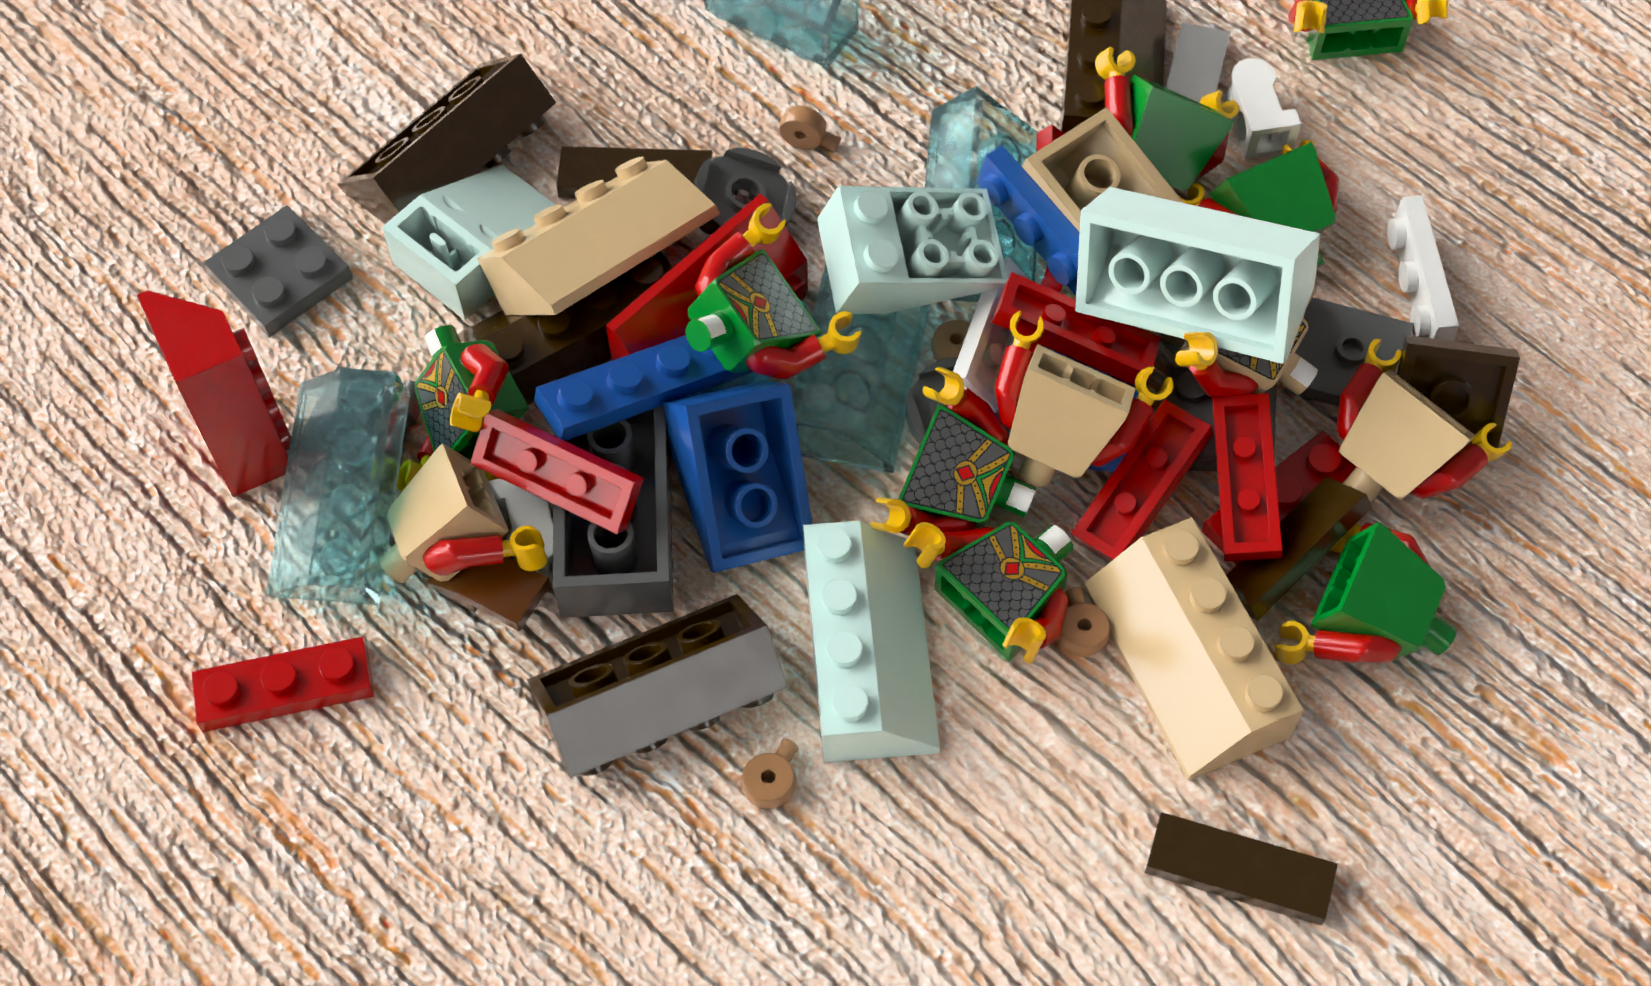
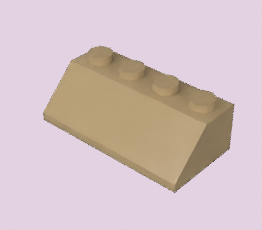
M1107 107L1026 158L1022 165V168L1079 232L1081 210L1109 187L1184 203ZM1143 329L1159 337L1164 335L1163 333Z
M637 157L618 166L615 169L618 176L609 182L604 183L603 180H599L575 192L577 200L568 206L563 207L562 204H557L539 212L533 217L536 224L522 232L520 228L496 237L491 241L494 249L477 259L505 315H556L720 215L717 206L667 160L646 162L644 157Z
M1192 517L1141 537L1084 583V590L1091 603L1103 610L1108 617L1111 629L1110 638L1188 781L1292 737L1304 710Z

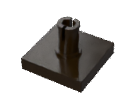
M1405 335L1397 375L1474 435L1489 423L1497 424L1487 433L1486 438L1489 445L1494 448L1499 447L1520 361L1517 349Z

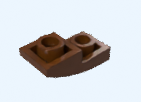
M503 557V564L475 566L461 570L449 581L440 582L431 576L427 580V585L474 613L477 609H480L520 632L551 586L548 577L537 571L523 570L519 567L517 561L510 557Z

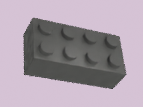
M662 405L566 440V442L644 478L628 527L619 534H615L553 504V590L561 618L674 612L670 443Z

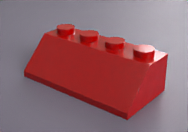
M762 194L757 195L606 324L612 361L686 335V326L691 321L688 317V308L698 298L695 284L706 259L734 234L739 232L743 235L749 230V223L755 210L762 204L770 203ZM773 206L763 218L759 219L761 225L767 229H774L782 222ZM785 226L776 241L770 244L758 243L753 248L756 252L762 249L765 250L799 300L803 301L808 292V260Z
M149 290L137 294L174 381L232 497L293 472L294 469L286 451L296 446L244 328L232 332L224 312L219 309Z

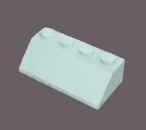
M1109 187L1081 210L1075 312L1185 339L1184 333L1210 332L1216 338L1218 348L1284 364L1288 360L1315 286L1320 233Z
M863 521L803 525L804 558L823 763L939 753V737L916 547L906 548L904 546L906 538L889 532L876 531L870 524Z

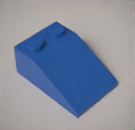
M763 380L663 402L672 458L710 571L715 573L804 551L803 525L813 523L790 384Z

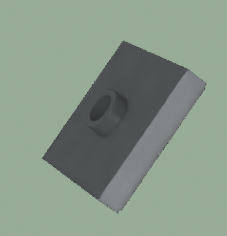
M1312 297L1303 316L1307 321L1308 331L1295 353L1315 366L1318 371L1308 388L1297 396L1339 406L1341 392L1359 366L1365 363L1370 343L1374 339H1381L1380 347L1375 355L1380 360H1390L1395 356L1398 349L1402 353L1405 335L1411 336L1414 323ZM1285 387L1284 392L1296 395L1294 392Z

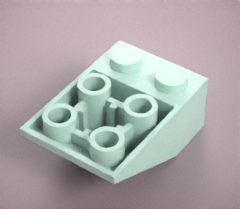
M500 165L419 195L382 226V230L393 264L457 315L467 320L495 295L477 258L494 249L491 244L493 239L513 229L520 228L522 232L536 224L533 218L536 214L556 204L504 165Z
M838 186L817 218L836 314L843 311L851 312L852 314L893 313L1004 287L1008 279L987 189Z

